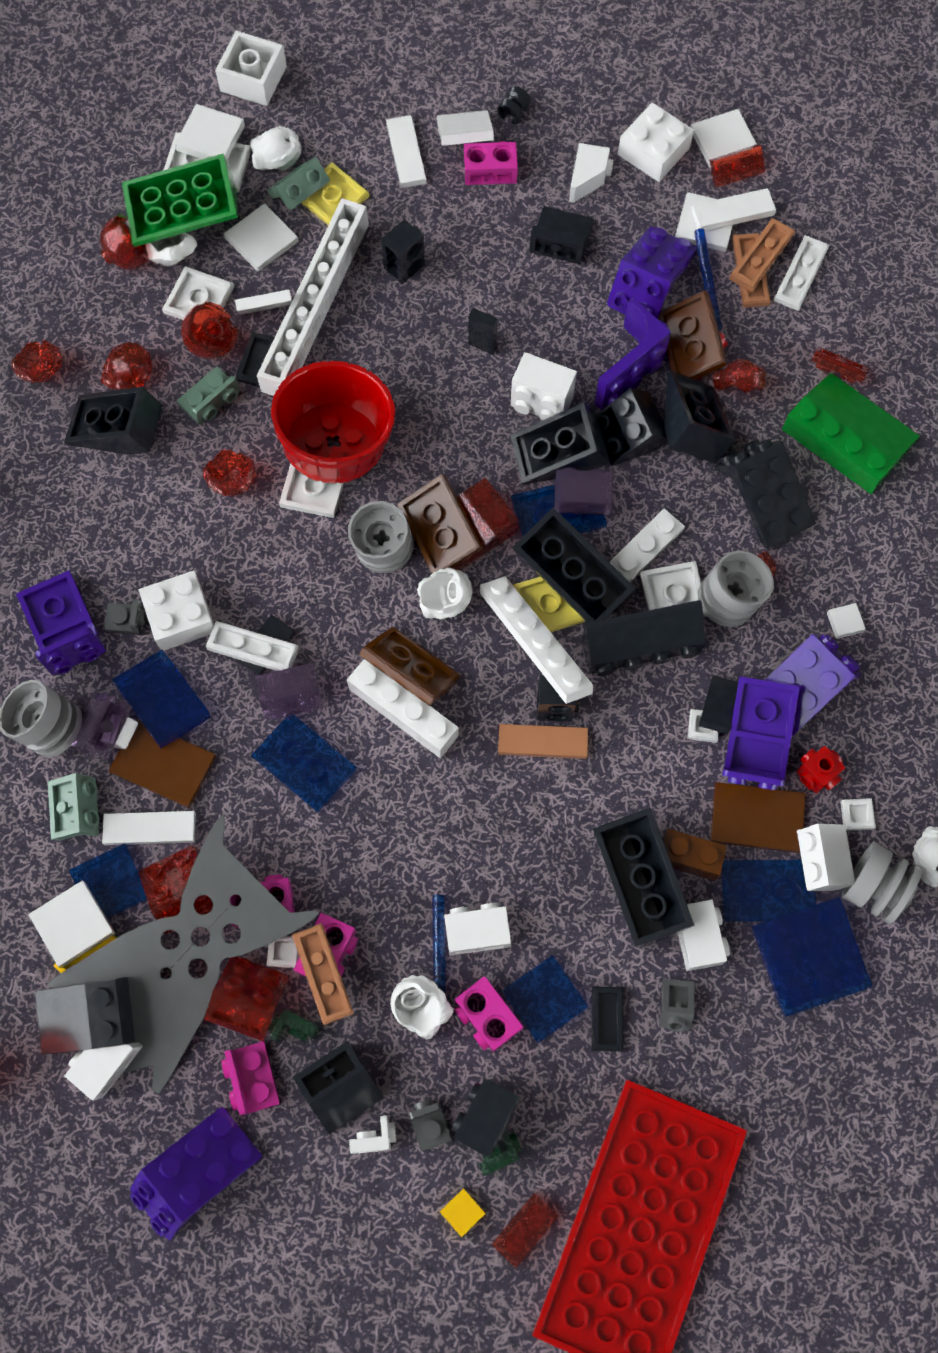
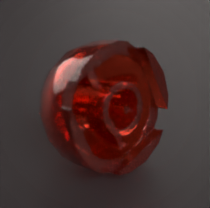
M119 213L111 218L100 232V244L102 247L100 253L108 264L113 263L118 268L133 270L144 265L150 259H148L144 252L146 244L134 247L130 227L125 223L128 218ZM136 249L139 250L138 256L133 252Z
M213 302L196 305L188 311L181 323L183 344L193 355L206 360L217 359L232 350L237 342L236 326L233 327L230 321L232 316L222 306Z

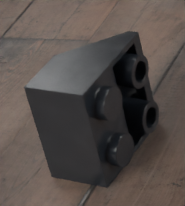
M630 388L597 414L611 466L652 453L668 441L664 430L665 424L650 392Z
M348 1041L292 1077L307 1103L329 1134L384 1098Z
M484 1078L482 1084L478 1082L474 1084L467 1099L471 1102V1105L466 1114L463 1112L459 1113L452 1130L456 1132L455 1140L490 1159L520 1101V1097Z

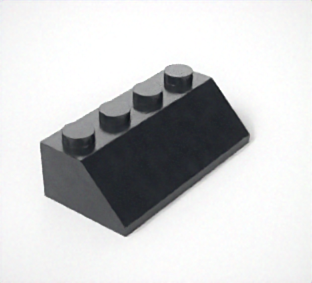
M554 508L512 547L587 623L611 617L636 590Z
M701 600L585 623L581 643L589 674L597 673V676H606L612 674L614 669L625 667L626 670H635L642 667V663L653 661L654 664L659 665L669 662L671 657L682 655L683 659H688L699 655V651H702L705 645Z
M651 807L593 828L635 947L642 948L695 926Z

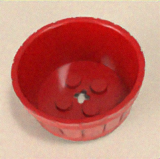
M342 361L312 363L309 366L297 369L290 376H287L278 386V390H276L273 396L271 417L275 433L283 445L284 453L289 462L306 477L329 484L350 482L370 471L381 458L384 445L391 435L395 419L394 401L389 389L382 383L383 381L359 365L348 364V362ZM327 438H339L338 442L341 444L339 447L335 445L332 448L328 447L329 442L326 440Z

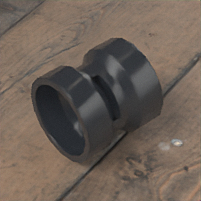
M510 87L505 94V99L497 107L499 117L505 120L508 115L514 117L511 123L517 124L523 115L522 111H525L531 103L530 95L521 87Z

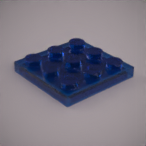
M835 897L751 926L784 1017L873 987L840 897Z

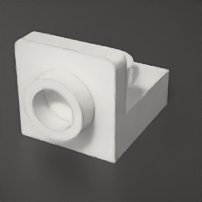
M380 1116L382 1136L376 1137V1131L356 1133L357 1139L349 1140L350 1154L391 1150L390 1143L396 1142L395 1123H389L388 1116Z

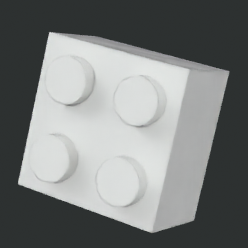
M235 31L215 70L220 91L267 106L287 67L283 45Z
M651 103L621 135L618 155L660 182L690 149L694 129L654 103Z
M524 352L512 378L511 406L521 414L531 413L539 416L541 420L567 410L574 396L577 371Z
M195 571L138 589L155 642L161 651L211 634L214 623Z

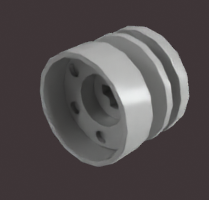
M376 501L361 506L352 515L348 525V538L360 562L369 570L377 573H393L403 568L410 560L414 550L413 536L403 512L394 504ZM387 538L388 541H384L383 546H379L378 543H382L383 539Z
M729 552L719 560L699 586L698 600L702 602L703 612L710 620L721 626L735 627L744 624L770 598L774 589L772 573L761 558L750 552Z
M36 680L22 682L15 687L5 698L0 709L1 732L6 737L25 745L40 756L48 758L58 756L67 750L76 740L81 729L82 713L80 707L62 694H57L54 689Z
M872 842L853 870L854 884L843 889L842 898L860 908L870 898L874 899L871 914L876 917L883 911L882 921L890 925L912 901L922 875V868L914 864L906 871L908 860L904 858L899 860L893 868L890 867L893 852L876 842Z

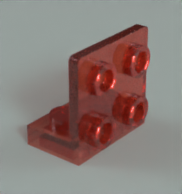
M194 845L188 846L139 870L138 874L151 913L156 920L173 917L180 913L183 892L198 857ZM200 895L194 901V909L201 915L209 913L213 908V902L207 895ZM167 930L164 933L167 934L173 930Z
M230 957L213 989L204 1020L264 1041L289 976L276 969L251 962L246 958Z

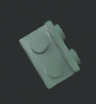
M315 157L305 161L268 188L267 192L273 199L280 197L286 207L291 210L326 185L330 178Z
M216 366L176 401L190 417L201 425L205 420L211 421L217 415L218 409L225 403H232L237 398L240 388L234 376L229 378Z
M74 773L48 781L51 840L62 841L79 835H99L96 779L91 776Z

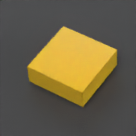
M464 1188L440 1211L461 1237L485 1215V1212Z

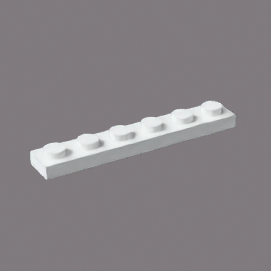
M506 577L480 585L482 597L566 704L593 694V684Z

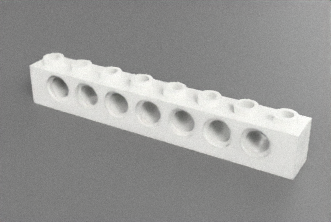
M341 198L257 374L261 392L274 396L281 382L303 366L367 230L368 216L366 206Z

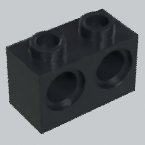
M404 219L381 238L384 269L402 285L425 266L424 235L416 225L412 226Z
M540 675L537 690V720L572 721L574 713H579L581 698L566 704L545 676Z

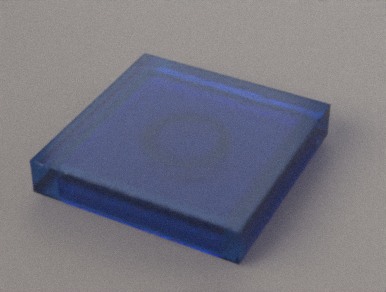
M125 843L69 869L75 885L82 880L86 882L107 919L150 899Z
M553 955L502 990V993L537 1044L589 1007Z

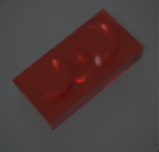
M756 144L710 159L712 179L715 187H721L765 172L762 145Z
M819 346L811 360L816 363V368L825 372L834 370L841 373L840 377L851 383H856V381L863 382L869 368Z
M533 1193L491 1245L517 1268L557 1219L558 1215Z

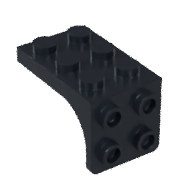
M766 439L759 442V440H754L743 446L744 451L737 454L735 452L725 454L720 458V463L714 465L715 471L726 473L736 484L764 548H770L816 524L783 441L771 442V439Z

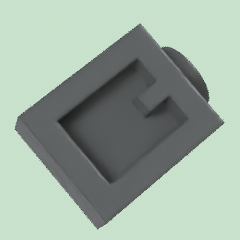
M133 599L132 604L108 603L104 627L106 633L141 634V627L147 624V614L139 599Z
M663 979L659 1027L668 1028L674 1032L689 1031L694 1018V982Z
M431 1098L413 1105L415 1111L410 1112L409 1116L421 1152L452 1141L439 1102L433 1104Z

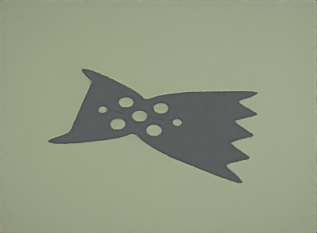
M224 815L215 822L199 852L184 889L181 909L178 915L152 921L121 935L65 970L48 984L49 988H59L128 977L135 1040L128 1043L139 1042L143 1047L124 1072L128 1073L153 1066L152 1090L160 1094L206 1014L218 982L222 960L224 958L244 955L266 946L302 928L319 914V911L316 910L289 912L223 845ZM234 894H238L241 897V903L238 906H232L230 903V897ZM200 895L209 896L213 902L212 910L206 915H201L194 909V901ZM231 923L236 924L241 930L240 939L233 944L225 942L222 938L223 928ZM197 927H205L210 932V941L205 946L199 947L192 942L191 934ZM167 930H174L179 934L180 942L175 949H166L161 944V936ZM200 958L206 962L208 969L205 976L197 979L190 975L188 967L192 960ZM164 967H169L172 971V975L168 979H163L160 975V971Z

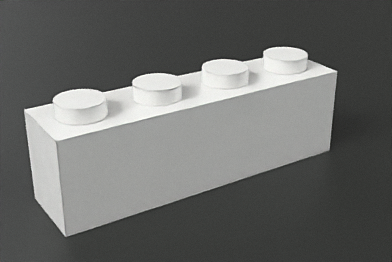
M365 659L348 677L347 683L350 691L440 759L459 737V729L455 724Z

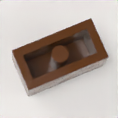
M672 829L666 830L663 835V842L675 870L715 881L720 876L727 850L726 845Z

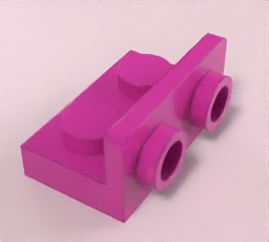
M265 1041L236 1050L224 1051L226 1059L221 1060L225 1078H231L233 1091L229 1092V1097L234 1111L238 1110L240 1115H247L281 1104Z

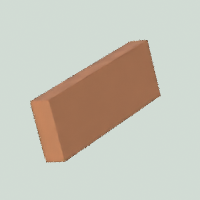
M772 218L733 270L729 280L752 293L792 239L795 230Z
M759 233L733 235L732 243L736 266L759 237ZM766 274L752 293L739 286L743 308L770 305L771 301Z
M499 724L498 755L587 759L588 728Z
M322 923L292 934L323 1025L325 1026L353 1015L354 1012Z

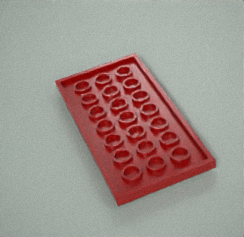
M625 1080L532 1336L568 1353H672L748 1130L632 1081Z

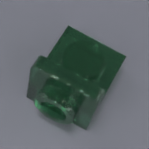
M286 1009L283 1010L281 1015L277 1013L269 1026V1031L272 1032L270 1039L277 1043L287 1026L291 1027L290 1035L304 1042L307 1037L315 1040L321 1029Z
M505 1129L502 1135L507 1150L501 1152L498 1146L495 1148L490 1159L482 1155L484 1161L478 1164L484 1176L519 1160L517 1152L521 1151L522 1148L514 1132L508 1134Z

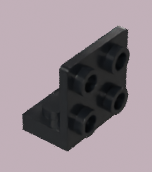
M544 206L538 224L533 225L531 231L530 253L581 265L593 225V218Z

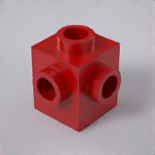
M823 746L819 751H816L814 748L808 751L800 759L803 764L796 773L799 775L801 782L817 794L824 787L830 791L842 780L839 774L846 767L842 764L843 761L838 753Z

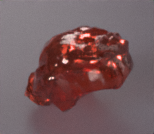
M44 339L42 340L43 344L36 341L28 342L21 349V352L17 353L11 360L12 371L16 374L17 378L30 383L48 381L62 366L63 358L59 347L50 344Z
M125 342L117 345L111 350L103 364L101 383L115 390L142 387L148 381L153 369L150 352L136 342Z
M737 359L728 364L724 370L714 373L712 383L715 389L722 391L730 386H735L744 391V393L755 388L762 391L766 386L765 377L767 373L763 367L757 366L748 359Z
M224 449L215 456L214 460H210L203 468L202 476L207 482V486L215 493L233 497L248 490L254 484L257 473L254 461L241 452L235 453L232 450Z

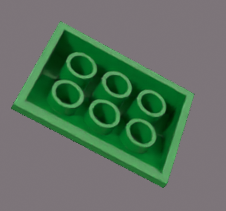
M224 153L122 182L134 247L238 218L236 189Z
M832 373L826 376L802 398L788 414L782 427L785 433L869 494L876 490L920 437V435Z

